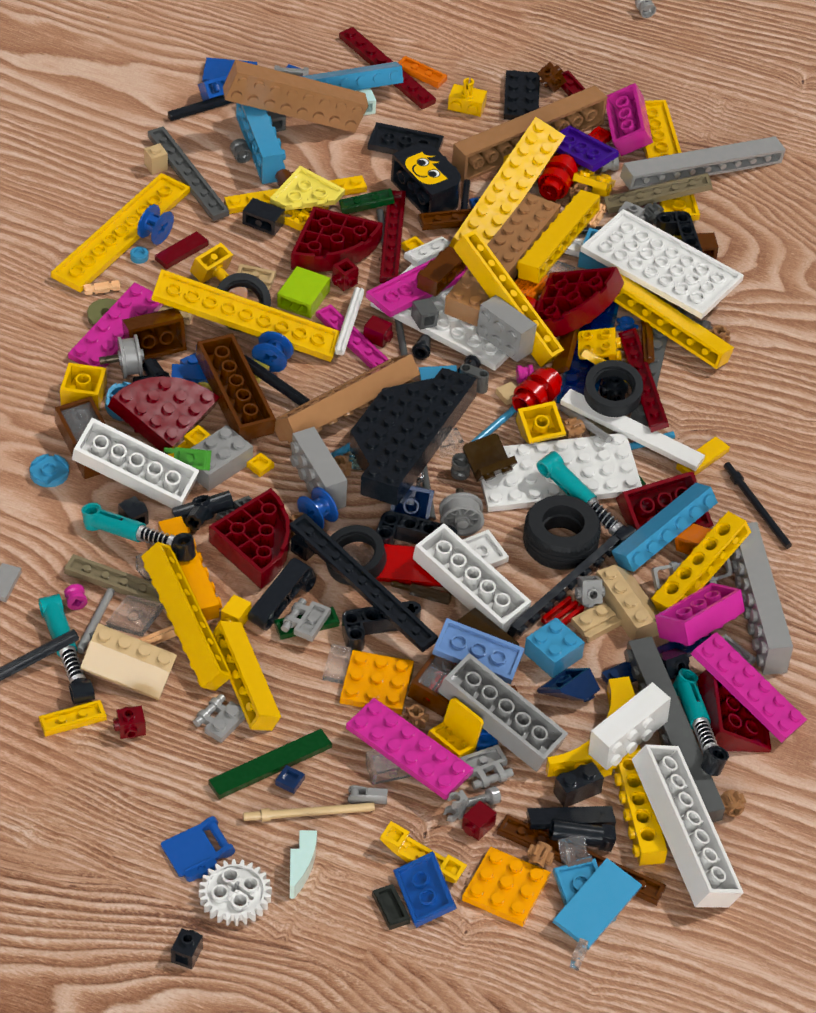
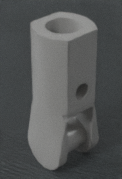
M352 785L348 788L350 793L348 802L352 804L372 802L375 804H387L388 789L368 788L358 785Z

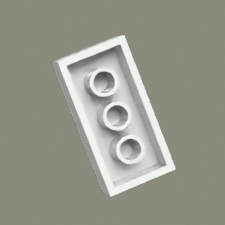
M653 682L591 730L588 754L606 770L612 766H617L625 755L633 753L640 743L648 741L656 730L668 722L671 698Z

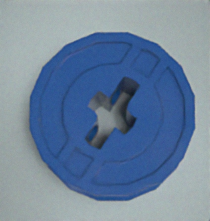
M155 204L150 205L139 220L137 227L139 237L145 238L151 234L152 243L155 245L161 244L166 240L173 227V213L167 211L160 216L159 206Z
M266 331L260 335L259 343L252 349V357L270 366V372H280L287 366V359L293 355L294 348L287 337L274 331Z
M314 487L311 491L312 500L306 496L298 498L297 506L299 512L307 514L322 529L324 528V519L329 522L337 521L339 514L333 498L324 489Z

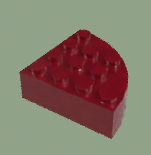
M313 207L291 252V270L298 266L313 272L332 271L333 265L345 258H348L354 264L369 256L382 240L383 223Z
M617 267L552 272L548 276L535 311L555 337L565 335L585 324L591 323L593 319L599 316L618 296L624 281Z
M166 376L149 377L123 387L112 396L108 408L158 450L168 454L164 452V448L175 449L184 440V436L212 411L220 397L209 389L182 378Z
M270 488L209 526V542L260 589L273 581L287 560L290 548V519L284 508V503L275 491Z

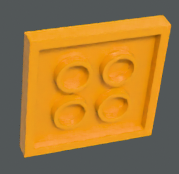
M352 650L340 696V704L363 708L375 698L396 714L402 715L414 661Z
M490 846L462 895V901L523 927L547 884L551 872Z

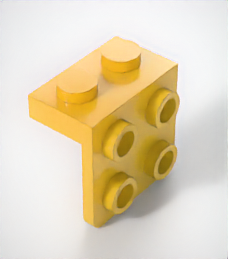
M615 327L585 330L578 333V357L580 360H586L580 356L581 350L586 348L602 358L609 357V360L622 361L621 350L618 351V349L622 348L621 338L617 337Z
M454 697L449 701L444 721L430 729L427 736L460 758L475 751L484 722L482 718Z

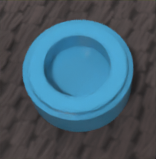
M134 247L130 251V259L137 264L145 263L149 259V252L144 247Z

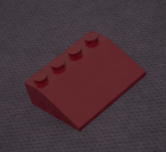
M690 471L624 491L616 497V501L627 525H631L638 530L694 483L698 482L694 472ZM709 511L693 523L706 528L714 526Z
M707 670L703 671L698 676V689L710 717V728H712L718 746L726 751L770 752L772 749L769 730Z

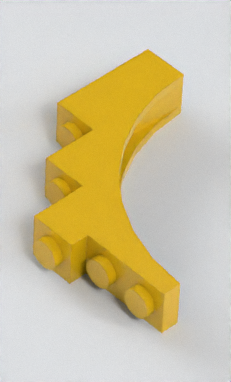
M629 676L609 679L607 687L609 713L607 718L635 696ZM590 740L569 752L547 757L546 774L547 777L558 776L563 772L572 771L580 765L593 762L603 777L612 775L613 766L606 770L588 754Z

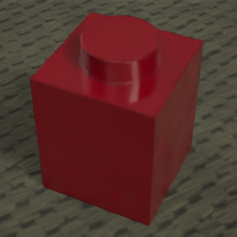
M373 315L364 325L363 335L372 344L383 348L393 338V323Z
M479 801L463 816L462 829L468 836L474 837L479 841L495 826L497 812L482 801Z

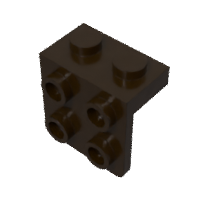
M496 433L466 443L463 446L464 454L476 482L483 479L485 481L491 480L499 473H502V475L513 471V467L518 463L515 456L508 458L499 435Z

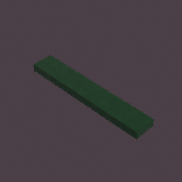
M319 729L209 779V786L218 799L224 798L282 771L286 765L291 767L332 748V743L323 730Z

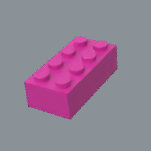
M636 83L606 95V110L612 142L619 154L623 156L653 143L644 96Z
M716 583L706 585L655 615L659 638L681 643L685 646L695 644V641L708 636L710 632L723 627L725 623L736 619L745 612L741 589Z

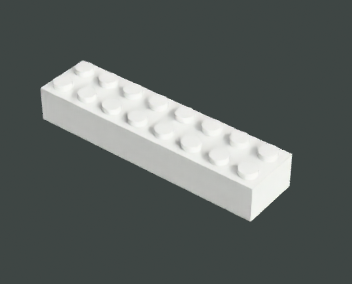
M646 744L632 758V762L694 906L729 908L744 892L679 746Z

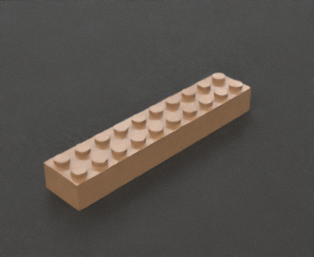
M594 85L453 144L452 165L459 171L462 182L465 179L471 180L502 167L504 156L513 151L535 117L557 131H561L570 125L585 132L602 125L605 119L607 96Z
M528 193L487 244L513 280L518 275V261L525 256L526 251L530 250L534 242L549 228L550 223L555 221L560 213V204ZM469 269L446 296L444 314L477 326L480 304L490 299V297Z

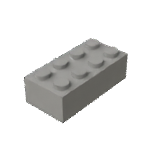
M315 427L293 433L292 442L290 443L292 449L290 461L293 467L296 466L300 479L305 481L308 492L311 494L314 487H320L333 498L337 509L346 507L347 479Z

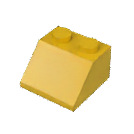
M555 401L518 409L516 423L521 437L528 444L566 436Z

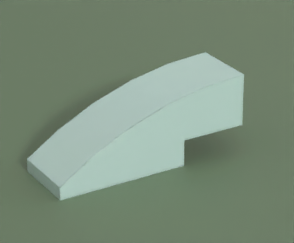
M300 830L299 849H290V899H294L301 891L313 868L316 856L317 831Z

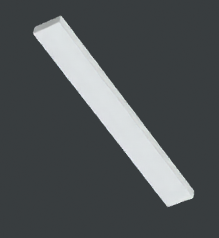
M569 389L561 399L560 405L627 436L629 439L694 471L698 469L705 459L704 454L657 431L651 433L649 427L627 416L608 417L597 413L587 404L584 395L572 389Z

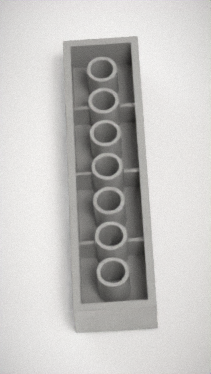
M747 523L751 533L730 556L732 571L735 573V586L741 589L745 608L743 615L748 620V633L753 638L752 648L757 652V666L761 667L763 675L787 673L793 644L758 523Z

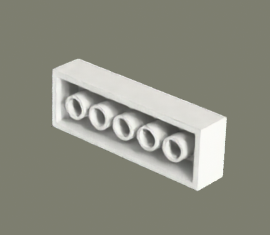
M91 418L74 448L72 460L170 508L184 504L199 474L198 469L94 418Z
M444 523L415 545L413 560L470 611L477 608L503 631L507 632L511 624L530 608L531 600Z

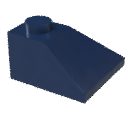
M412 485L397 506L391 504L390 511L429 520L435 490Z
M567 668L537 689L539 694L573 701L583 700V702L590 701L595 697L594 694L600 691L590 668Z

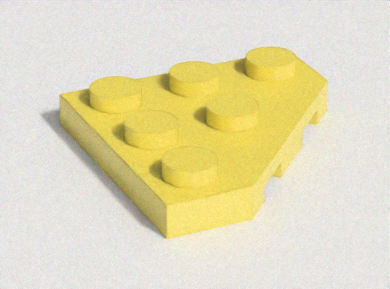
M299 166L270 197V203L285 209V211L335 205L345 194V189Z

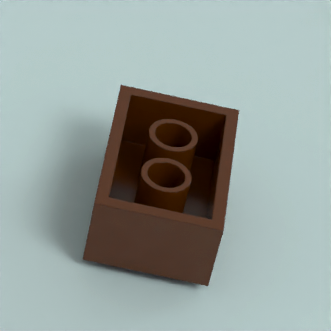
M176 308L122 319L124 339L133 338V335L137 334L140 349H143L144 360L187 350L184 318Z

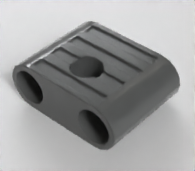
M462 364L460 366V373L477 378L476 392L480 394L486 393L488 390L489 372L469 364Z

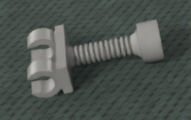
M494 786L487 788L485 794L467 798L463 790L452 792L449 795L448 801L452 799L456 801H453L451 806L445 808L443 815L447 813L453 814L448 815L446 820L448 822H454L457 818L461 820L466 808L474 806L479 801L487 802L489 805L500 803V791Z

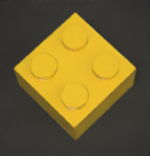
M68 363L60 387L61 405L91 396L99 410L107 386V368Z

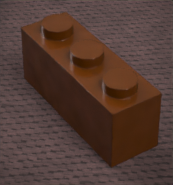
M448 246L445 250L440 251L434 260H431L423 270L421 269L418 272V289L436 297L465 270L466 265L454 248Z

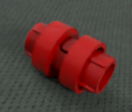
M560 154L550 159L538 179L539 192L543 198L549 201H556L567 195L574 182L572 180L574 173L578 172L576 161L573 157L567 154Z
M538 368L532 372L526 380L514 389V396L512 397L514 409L518 411L520 408L552 402L561 391L562 378L560 374L553 368Z

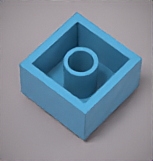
M554 618L526 637L524 654L553 678L583 657L585 642L558 618Z

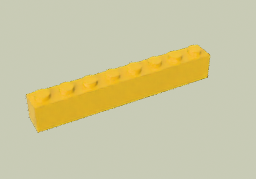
M580 190L576 196H573L572 201L565 206L564 210L557 215L555 221L550 223L549 228L542 233L531 249L527 250L525 256L518 261V278L537 284L542 280L599 212L600 195Z
M475 229L464 235L453 246L456 253L490 298L497 295L537 324L531 355L539 366L543 367L553 361L564 351L563 347Z
M621 275L624 285L615 298V303L644 322L649 323L650 326L715 369L728 363L734 349L733 346L642 286Z
M157 542L141 556L144 568L149 573L152 579L151 583L159 594V600L166 609V615L172 622L174 632L181 641L182 649L189 658L190 667L196 673L198 684L204 689L216 691L233 675L172 547Z

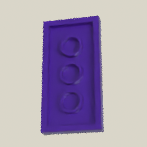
M570 125L559 131L565 135V138L556 152L558 154L570 155L577 164L592 172L619 157L618 150Z

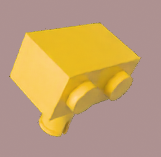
M465 78L463 86L453 85L449 94L448 110L481 117L486 106L487 91L473 88L474 79L471 78L469 83V78Z
M219 243L196 257L190 272L200 283H204L213 277H216L221 282L229 276L225 270L229 267L233 254L222 243Z

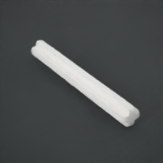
M354 288L335 346L334 353L336 355L342 356L345 353L364 295L363 288Z

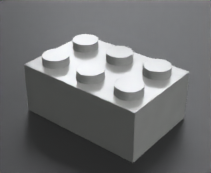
M497 295L480 304L477 334L516 362L533 352L537 328L536 323Z
M228 425L190 448L211 451L210 471L199 470L196 480L208 491L245 468L247 462L253 458V446Z

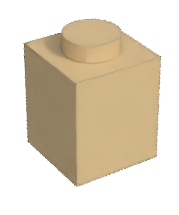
M160 143L144 148V165L152 175L168 170V153Z

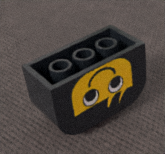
M427 144L413 145L392 154L391 182L400 191H406L407 199L421 213L457 210L461 175L457 168L447 160L446 156H443L435 147Z

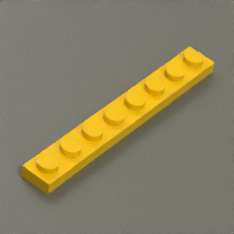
M362 175L328 180L345 189L343 196L367 192V185ZM278 189L224 197V203L229 210V214L243 212V209L252 198L263 202L270 201V197Z

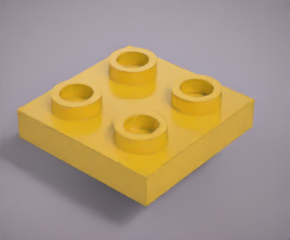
M587 168L574 173L572 179L573 181L592 186V193L602 197L609 196L616 180L611 179L612 176L598 175L595 174V171L592 172Z

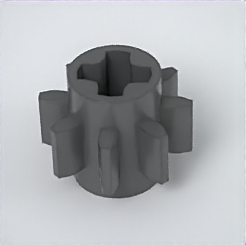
M656 202L653 204L648 203L644 206L645 221L650 224H656L658 214L662 213L664 209Z

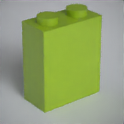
M297 266L277 293V307L311 319L330 292V277Z

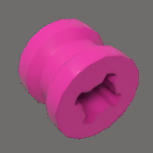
M527 365L526 367L516 366L517 384L526 380L534 372L533 365Z
M80 584L70 585L64 591L69 609L79 610L88 603L87 597L84 595V587Z

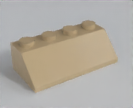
M615 564L597 570L596 575L602 579V585L605 586V597H603V600L614 611L616 617L622 620L621 626L630 639L635 640L659 635L655 615L659 614V612L631 572Z
M98 623L80 669L159 701L177 654Z

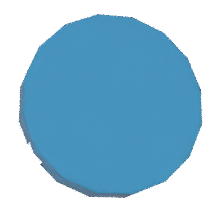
M41 455L36 457L30 465V478L34 483L42 487L61 485L69 476L68 462L59 455Z

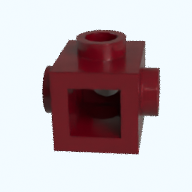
M348 258L334 264L332 268L333 284L342 291L354 287L358 284L359 268Z
M142 705L116 709L117 718L113 719L114 730L119 731L120 739L146 735V722Z

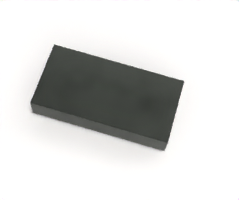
M393 884L372 891V896L389 930L410 924L411 919Z

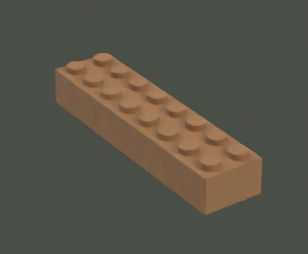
M239 60L234 61L223 86L226 101L353 133L356 132L368 108L366 93Z
M412 354L393 357L276 418L274 429L279 441L291 443L293 433L315 427L317 432L323 429L322 426L326 424L332 425L339 421V417H347L354 413L353 410L357 408L362 409L370 405L369 402L375 400L383 388L414 382V378L419 376L420 372Z

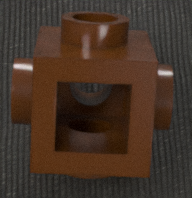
M551 62L542 67L537 73L541 78L539 82L545 88L549 87L554 93L567 82L562 75L563 70L558 65L554 66Z

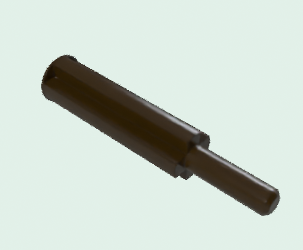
M396 581L391 582V587L409 591V595L446 605H449L452 599V594L415 583L407 585Z

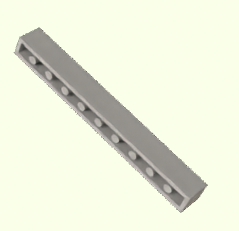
M776 136L625 162L620 177L628 189L633 190L708 173L711 176L782 163L786 149Z

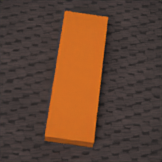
M404 56L398 62L408 75L437 89L447 81L448 75L407 56Z

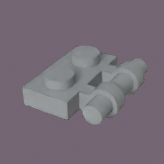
M300 598L291 607V613L283 619L281 630L288 632L290 628L294 627V635L313 642L331 614V608L314 601L309 606H306L307 601Z
M219 694L216 698L213 697L209 701V705L204 710H200L196 715L197 717L193 720V724L196 727H199L202 723L207 725L205 733L220 743L246 719L239 705L232 701L226 706L222 704L226 700L223 694ZM214 711L218 713L215 718L210 716Z
M498 744L460 757L461 760L474 768L473 774L468 778L470 779L475 776L478 778V780L471 782L474 790L478 788L485 789L492 783L498 781L501 783L507 781V778L514 776L512 768L503 769V766L507 765L508 760ZM494 770L495 774L486 776V772Z

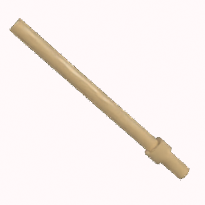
M374 802L281 810L266 808L255 812H243V820L269 822L271 819L370 812L375 811Z

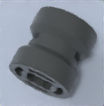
M236 139L231 143L230 150L238 163H246L251 159L252 152L244 139Z
M464 453L455 454L452 457L451 476L456 480H465L470 476V465Z

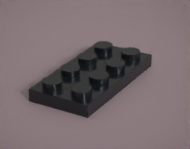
M506 70L505 120H512L539 109L540 77L537 72Z
M376 122L367 149L393 154L413 145L427 144L435 147L440 152L444 136Z

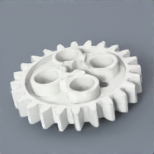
M233 859L232 864L228 865L224 860L222 867L216 863L215 871L208 869V875H203V882L199 883L200 905L204 906V912H210L211 919L217 916V923H220L223 919L226 920L227 926L231 921H234L235 925L238 926L241 920L247 925L248 918L256 921V914L263 916V910H268V903H271L272 887H270V879H266V872L260 873V867L253 869L252 862L246 866L244 865V860H241L240 864H236L235 859Z

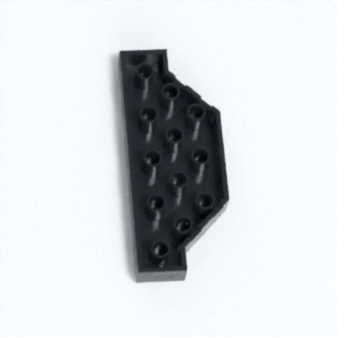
M441 368L435 378L383 388L350 431V451L357 458L356 462L360 469L364 471L361 475L360 495L397 506L475 399L477 378Z

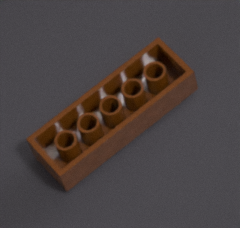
M231 333L198 341L196 348L197 361L213 393L220 397L218 404L230 428L246 441L274 434L276 418L234 334Z

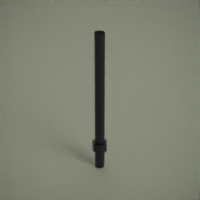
M730 462L725 463L723 467L729 473L731 481L734 485H738L785 549H789L792 543L744 482L742 474L736 471Z

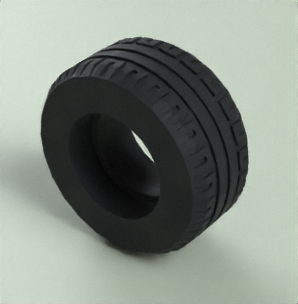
M567 495L546 497L536 502L527 512L523 543L528 554L541 565L556 570L575 569L598 549L601 522L593 508L583 500ZM564 528L574 532L576 535L560 537L550 533L548 530Z

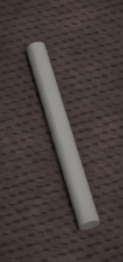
M562 405L560 406V410L572 418L576 417L577 420H582L585 428L606 443L612 441L610 435L586 418Z
M108 588L77 646L78 653H84L90 641L89 633L96 630L115 593L114 589Z

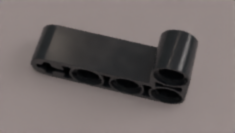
M672 211L658 214L657 228L703 252L691 215L688 212Z
M387 511L383 513L376 532L381 536L384 544L394 545L395 540L418 544L443 523ZM447 525L454 533H458L455 527Z
M297 558L291 559L250 610L248 620L263 630H268L274 624V620L278 619L300 590L309 592L316 582L313 568Z
M415 601L401 602L420 619L421 606ZM373 606L347 610L342 615V634L346 648L350 652L352 650L362 651L364 649L365 635L398 630Z

